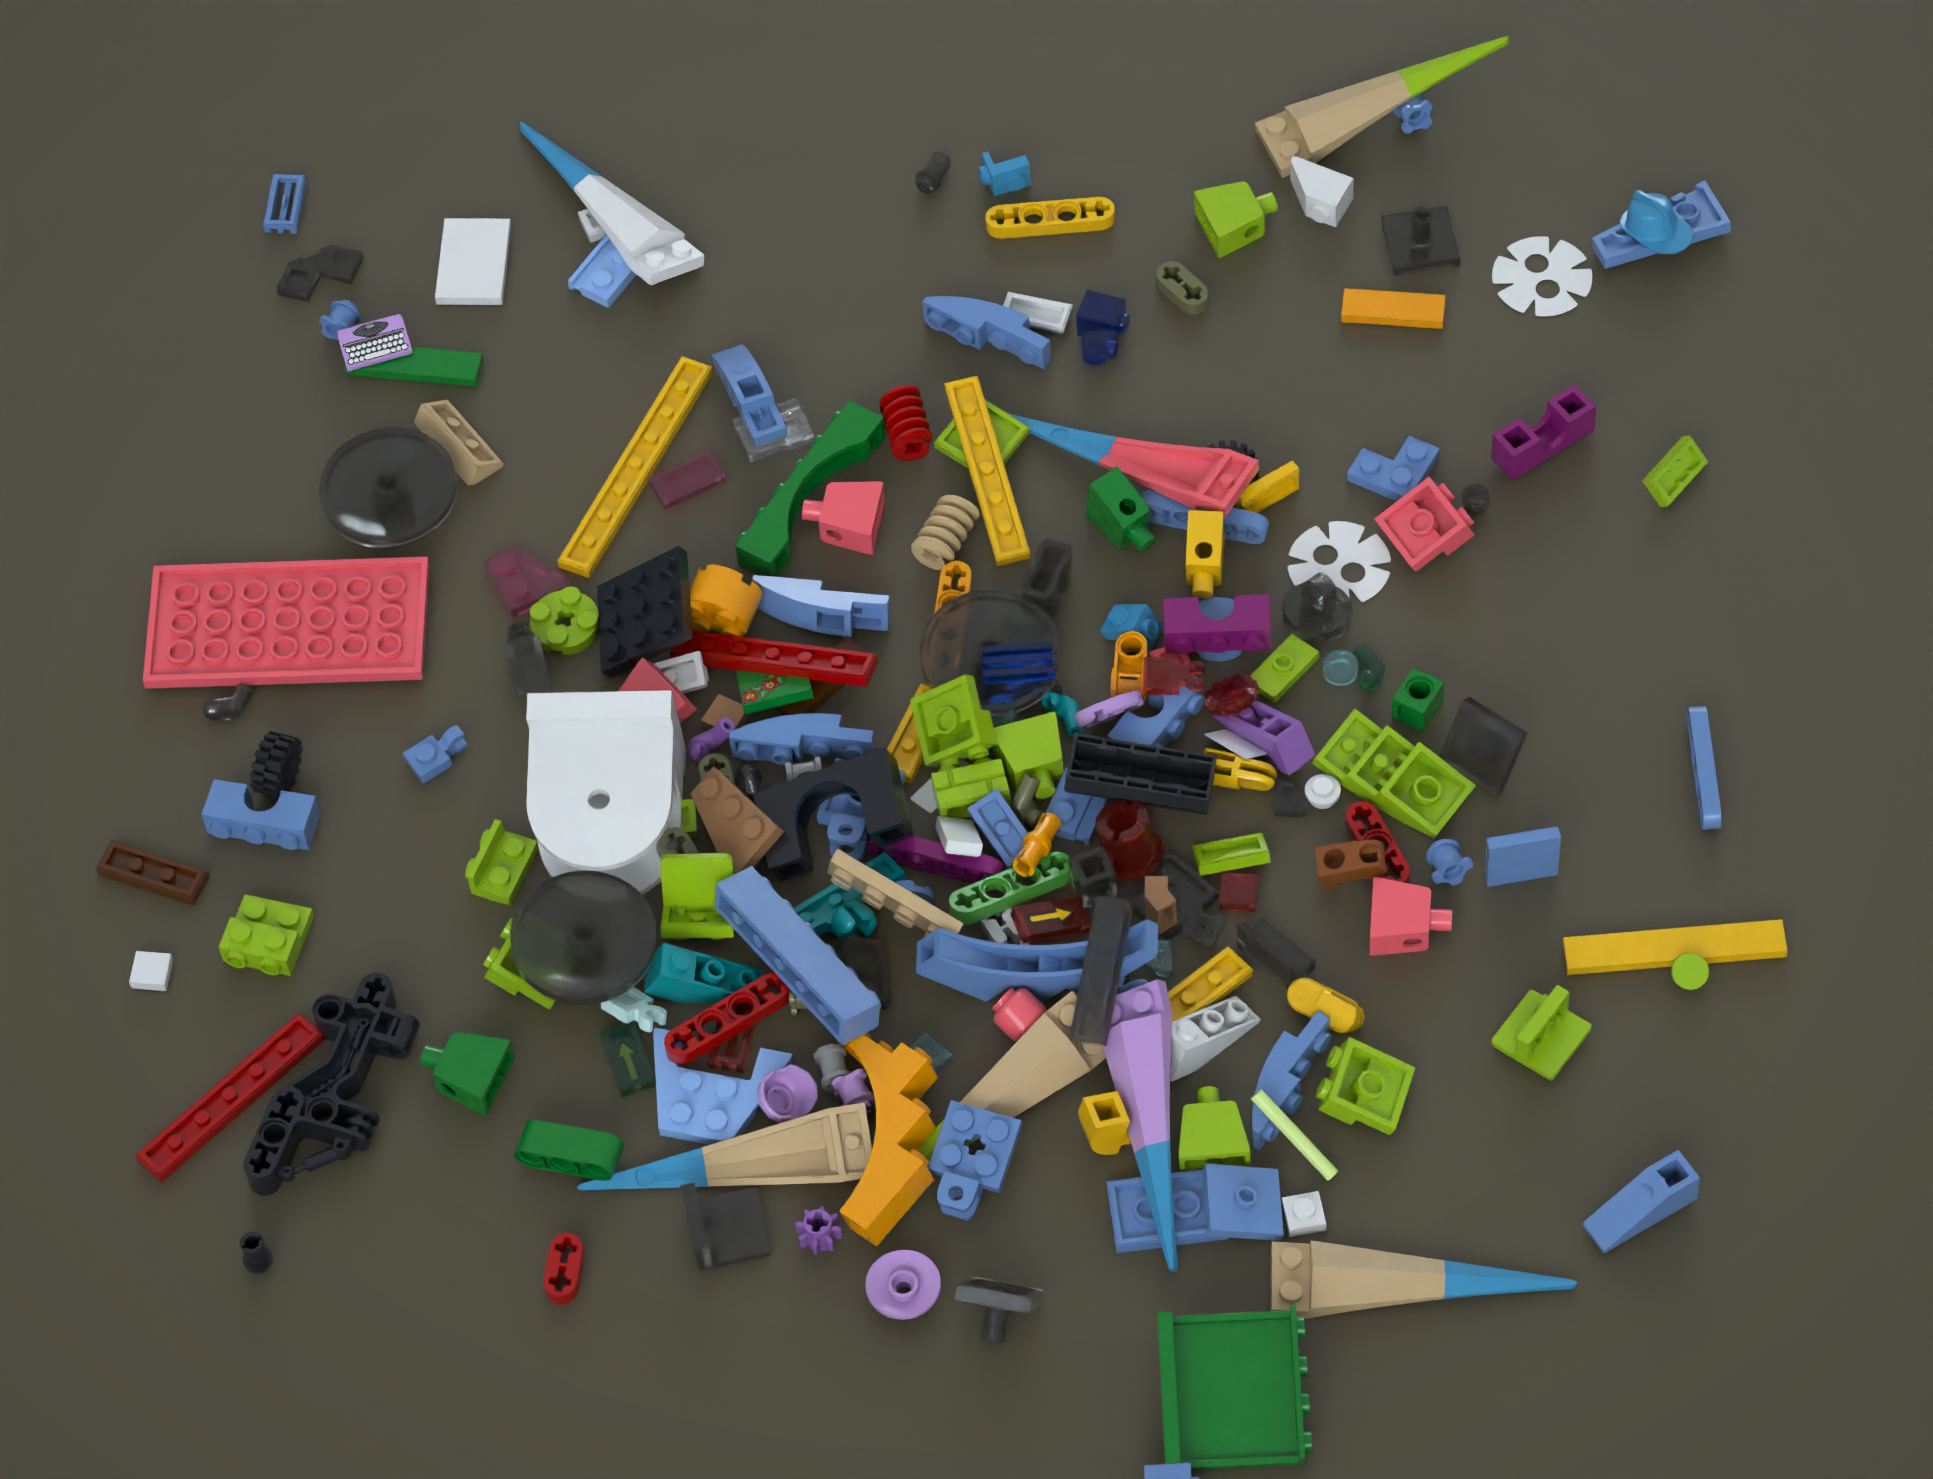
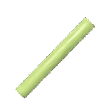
M1262 1089L1251 1097V1100L1327 1181L1338 1172L1336 1167Z

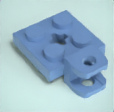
M899 770L902 784L904 785L905 771ZM841 794L833 796L820 804L817 813L818 824L829 825L827 834L830 842V856L832 858L837 849L841 850L844 845L855 848L852 852L846 854L860 862L866 853V846L870 838L862 803L852 799L853 797H858L855 795Z
M953 1100L950 1101L928 1166L931 1174L942 1177L937 1191V1200L944 1215L968 1221L975 1215L978 1209L983 1189L996 1193L1001 1192L1023 1126L1022 1120ZM974 1138H979L981 1144L985 1146L984 1151L977 1150L975 1155H970L969 1147L966 1146L967 1142L973 1141ZM956 1197H962L959 1200H954Z

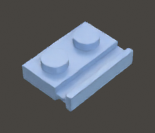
M605 235L568 279L569 289H576L581 292V295L609 308L637 274L630 270L610 238Z

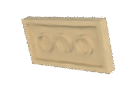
M837 849L834 853L827 873L832 876L831 882L846 891H849L852 887L863 894L862 900L878 910L884 906L895 913L893 918L900 924L908 928L916 925L926 931L924 936H927L939 927L960 934L964 923L843 851Z

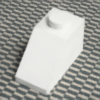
M1293 155L1290 160V181L1305 216L1312 218L1318 223H1325L1336 227L1353 200L1354 178Z

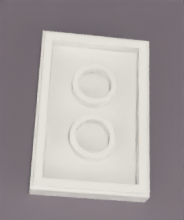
M444 219L435 292L436 305H503L512 227L510 219Z

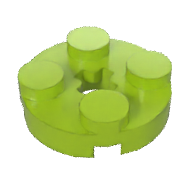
M573 586L565 587L562 590L544 596L530 608V628L533 639L540 648L550 653L551 649L562 651V655L576 654L585 650L597 637L599 612L596 604L590 597L580 593L579 589ZM562 618H571V625L568 627L564 624L558 626L556 624Z

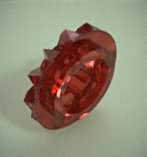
M1237 673L1228 679L1224 677L1223 681L1213 683L1212 689L1204 693V705L1212 715L1227 716L1237 714L1245 710L1256 700L1259 694V686L1250 675L1240 676Z

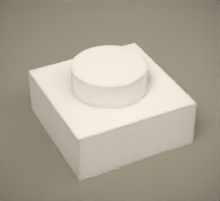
M1319 1191L1282 1197V1208L1289 1237L1326 1231V1220Z

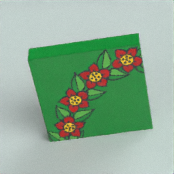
M736 670L745 714L814 698L809 678Z

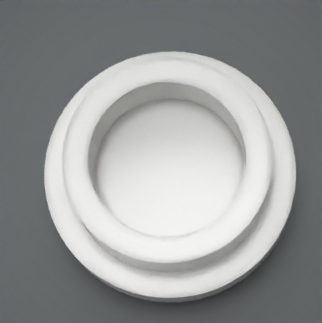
M1315 775L1305 785V797L1316 808H1330L1340 798V784L1330 775Z

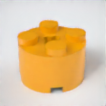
M710 564L706 566L705 570H702V567L698 568L690 586L692 628L700 632L709 633L711 629L724 635L743 637L747 633L762 599L763 593L760 587L753 581L750 586L741 581L743 574L724 566Z

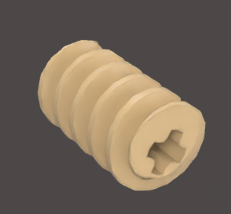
M956 495L940 497L936 507L930 513V517L924 523V527L918 533V538L911 545L914 557L925 566L941 571L945 563L953 561L955 558L954 552L959 551L961 542L965 541L967 532L971 531L974 526L973 521H977L980 513L977 507L970 501Z

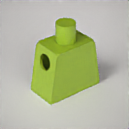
M1244 181L1194 191V213L1218 258L1224 257L1262 237L1265 233L1264 215L1278 211V205L1272 192L1255 197L1248 183Z
M1055 711L995 727L994 732L997 745L993 746L992 750L997 759L1001 758L1004 771L1016 790L1018 789L1026 773L1041 781L1035 792L1036 798L1045 799L1051 797L1056 792L1053 781L1060 780L1064 773Z
M1205 1086L1198 1089V1103L1183 1106L1179 1143V1172L1203 1169L1206 1163L1250 1167V1146L1236 1102L1232 1100L1220 1101L1219 1090L1216 1087Z

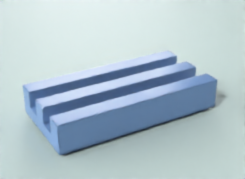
M273 174L263 223L265 233H271L272 229H277V232L280 234H284L285 230H290L291 234L298 233L307 186L305 175ZM281 182L286 183L279 220H274ZM294 183H297L290 220H287Z

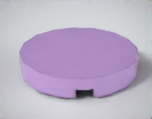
M1140 690L1131 691L1087 707L1076 713L1074 717L1078 727L1083 728L1087 726L1089 728L1116 719L1125 709L1133 712L1142 707L1145 701Z

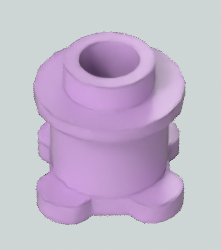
M860 1068L848 1075L836 1077L831 1084L836 1089L834 1091L836 1099L842 1100V1106L865 1102L867 1115L870 1114L875 1106L874 1093L870 1092L868 1088L870 1085L868 1080L865 1079L867 1077L866 1070Z

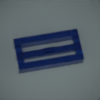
M1052 641L981 646L984 684L1055 679ZM1046 664V666L1023 668L1025 665ZM1006 666H1011V668H1012V669L990 670V668H992V667H1006Z

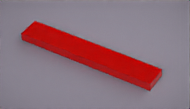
M692 631V639L672 648L669 653L670 658H675L700 651L703 665L707 667L809 678V680L862 687L868 686L879 663L877 654L700 631Z
M297 1013L136 1153L137 1161L162 1183L325 1040L323 1033L300 1013Z

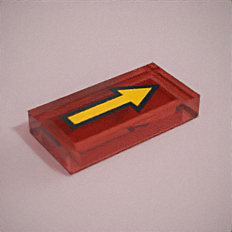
M1079 896L1015 906L1010 913L1023 943L1089 932L1092 925Z

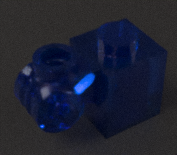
M1091 290L1086 291L1076 314L1077 336L1082 337V357L1086 363L1100 365L1107 359H1115L1119 348L1118 338L1121 333L1125 334L1127 332L1130 322V314L1126 313L1125 299Z

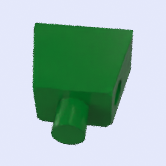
M1117 466L1089 485L1085 515L1117 548L1123 549L1130 543H1133L1142 553L1154 545L1156 538L1148 529L1151 511Z
M455 1032L451 1034L444 1049L429 1044L426 1045L421 1055L420 1064L434 1069L433 1079L436 1090L439 1093L481 1115L487 1116L515 1057L510 1040Z

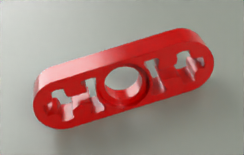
M1358 801L1351 804L1346 811V829L1352 840H1378L1384 842L1388 846V849L1384 852L1385 863L1390 862V868L1395 875L1400 874V878L1396 880L1392 876L1387 877L1388 868L1386 865V874L1379 878L1410 883V867L1376 807L1366 801ZM1361 815L1363 819H1368L1369 831L1365 833L1366 828L1362 821H1356V816Z

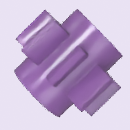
M820 1206L819 1209L812 1211L805 1209L803 1222H795L796 1233L800 1235L798 1238L799 1246L801 1248L809 1246L813 1250L814 1255L826 1250L834 1251V1239H842L843 1237L842 1229L837 1226L839 1224L838 1214L829 1215L824 1210V1206Z

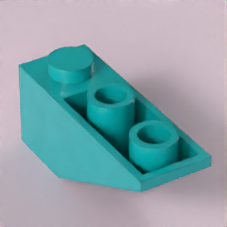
M663 943L647 961L644 993L677 1003L716 1004L763 976L764 970ZM756 995L757 998H758V1000H759V1004H760V1003L762 1002V1000H760V999H759V996Z

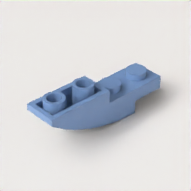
M933 296L926 297L922 301L924 322L934 330H941L955 337L957 341L964 345H971L981 350L986 342L989 341L997 349L1006 350L1018 356L1023 362L1034 364L1042 369H1045L1051 361L1050 340L1031 331L1029 316L996 303L966 297Z
M741 344L712 354L711 359L733 406L737 407L755 447L788 436L786 426L775 405L773 393L748 349Z
M753 576V582L760 587L763 593L758 609L780 621L814 632L852 637L854 628L880 631L889 630V595L823 590V581Z
M812 713L779 716L745 725L731 731L729 735L732 757H737L744 761H770L778 765H785V761H791L792 764L801 763L804 753L815 757L820 756V758L830 756L849 760L863 755L869 749L876 748L874 731L843 727L842 715Z
M1317 1011L1298 1037L1284 1030L1265 1061L1255 1093L1262 1089L1286 1115H1293L1302 1102L1301 1080L1308 1073L1311 1060L1317 1052L1322 1054L1330 1044L1332 1035L1330 1034L1329 1017ZM1253 1102V1148L1260 1151L1266 1141L1272 1142L1277 1137L1280 1130Z

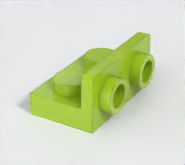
M495 819L490 830L486 829L482 834L480 850L476 858H471L466 867L465 877L468 879L471 894L511 906L539 850L538 841L505 831L503 821Z

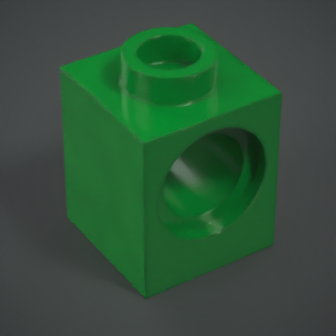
M1412 668L1392 698V719L1423 733L1443 703L1444 682L1431 673H1423Z

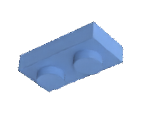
M996 788L966 810L1008 869L1013 865V861L1022 850L1023 839L1027 835V831Z

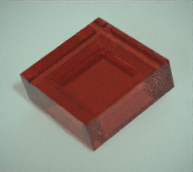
M1222 872L1219 910L1255 912L1258 874Z

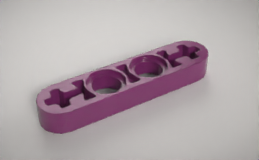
M915 836L884 847H880L870 837L866 846L867 852L875 858L886 852L897 865L971 884L1000 873L1005 868L998 859L989 855L981 854V856L974 857L948 854L945 852L942 843Z

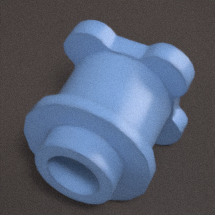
M1421 94L1393 110V113L1403 120L1401 129L1406 134L1419 128L1427 129L1433 122L1430 117V111L1433 109V106L1429 101L1423 100Z
M338 300L331 303L330 314L328 316L322 315L319 319V323L323 328L321 333L329 339L338 340L337 331L358 324L361 321V314L353 302Z
M1453 839L1435 841L1426 853V861L1436 870L1431 875L1435 884L1445 882L1450 883L1451 886L1458 885L1463 881V876L1467 870L1473 867L1471 858L1461 857L1460 845Z

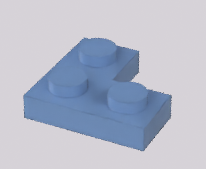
M1408 436L1394 460L1362 448L1347 472V481L1398 501L1426 479L1440 456V448L1412 436Z

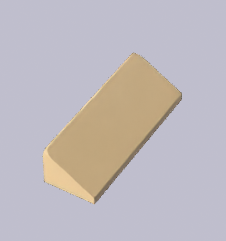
M449 400L420 405L414 420L416 427L468 486L477 484L503 467L504 463Z

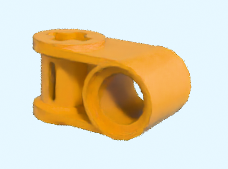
M1125 632L1116 641L1114 668H1112L1110 697L1140 690L1144 701H1146L1148 692L1147 640L1139 632ZM1129 652H1136V653H1138V654L1132 655V656L1126 655V654L1129 653Z

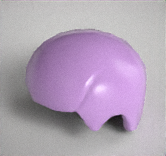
M791 1064L784 1068L773 1070L763 1078V1081L758 1086V1104L769 1119L779 1123L805 1116L812 1110L818 1099L817 1084L808 1071L797 1065Z

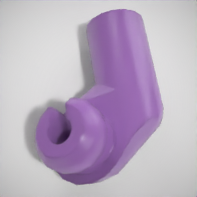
M722 718L713 728L694 736L688 745L690 757L695 761H701L702 758L709 755V752L716 750L729 737L730 732L735 730L734 723L728 718Z

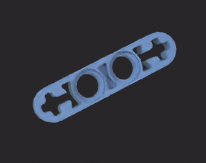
M1146 490L1140 493L1141 498L1151 511L1149 522L1187 530L1188 510L1194 509L1153 490ZM1202 508L1197 509V511H1208ZM1232 508L1229 514L1224 517L1225 539L1248 544H1261L1266 538L1270 525L1269 521L1261 514Z
M1706 706L1687 707V730L1701 829H1721V805Z

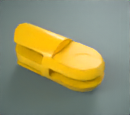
M1209 748L1204 750V754L1217 756L1213 786L1235 790L1247 788L1258 791H1268L1273 788L1275 784L1273 779L1277 777V771L1271 764L1259 760L1244 759L1236 753Z
M1310 978L1296 979L1288 987L1287 1000L1295 1011L1310 1019L1319 1011L1330 1018V1029L1335 1032L1352 1033L1358 1030L1364 1023L1365 1014L1363 1008L1353 999Z

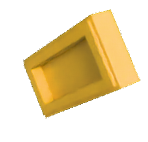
M1292 460L1248 485L1236 502V508L1259 513L1299 490V467Z

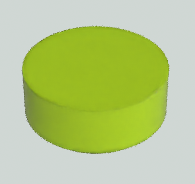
M1681 954L1676 957L1671 965V977L1675 984L1683 989H1698L1708 979V964L1698 954Z

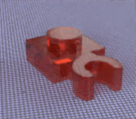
M1144 657L1143 695H1179V686H1185L1191 691L1204 690V678L1192 677L1195 674H1204V663L1192 661L1186 666H1179V657Z

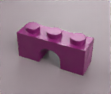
M1575 384L1547 401L1546 412L1531 427L1521 418H1518L1492 434L1491 459L1514 481L1593 432L1595 429L1596 405Z
M1269 594L1234 596V609L1232 613L1220 620L1209 619L1200 612L1198 597L1163 598L1165 653L1184 655L1190 652L1210 651L1222 653L1234 650L1256 652L1261 649H1271Z

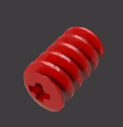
M913 385L894 387L882 395L879 402L892 453L896 459L901 461L919 460L929 453V444L933 440L932 432L929 430V422L926 420V411L923 409V401L920 398V391Z

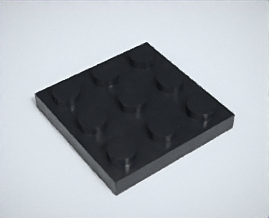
M677 546L597 586L601 673L607 677L612 678L635 667L642 658L649 660L693 638L687 551Z

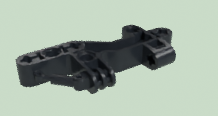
M371 973L365 976L360 982L353 999L326 994L320 996L313 1003L312 1013L317 1029L323 1033L325 1039L334 1043L325 1061L283 1086L272 1096L243 1164L250 1188L254 1193L263 1196L271 1195L278 1191L283 1180L290 1182L294 1180L296 1174L308 1170V1172H311L336 1160L348 1159L353 1150L365 1151L370 1145L368 1138L373 1136V1127L379 1124L380 1117L373 1110L348 1102L347 1100L360 1092L376 1055L395 1059L407 1058L420 1028V1022L414 1016L396 1010V998L391 980L387 975ZM337 1015L333 1019H325L328 1016ZM331 1116L326 1121H318L322 1117ZM278 1138H282V1139H283V1140H281L279 1143H275V1144L271 1143V1142H272L273 1140H275V1139H278ZM309 1138L333 1145L304 1158V1163L293 1168L290 1167L301 1140Z

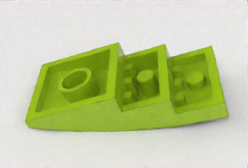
M1356 709L1351 712L1311 763L1325 774L1334 777L1340 785L1361 799L1373 804L1377 809L1434 839L1476 786L1421 742H1418L1416 746L1412 745L1388 725L1382 730Z

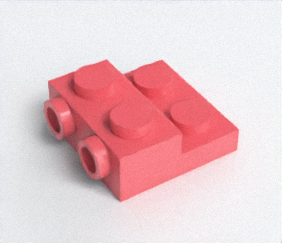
M1430 476L1374 518L1415 573L1440 553L1444 552L1447 556L1475 535L1469 528L1474 524V521L1463 507L1455 510L1451 502L1456 498L1444 483L1437 486Z

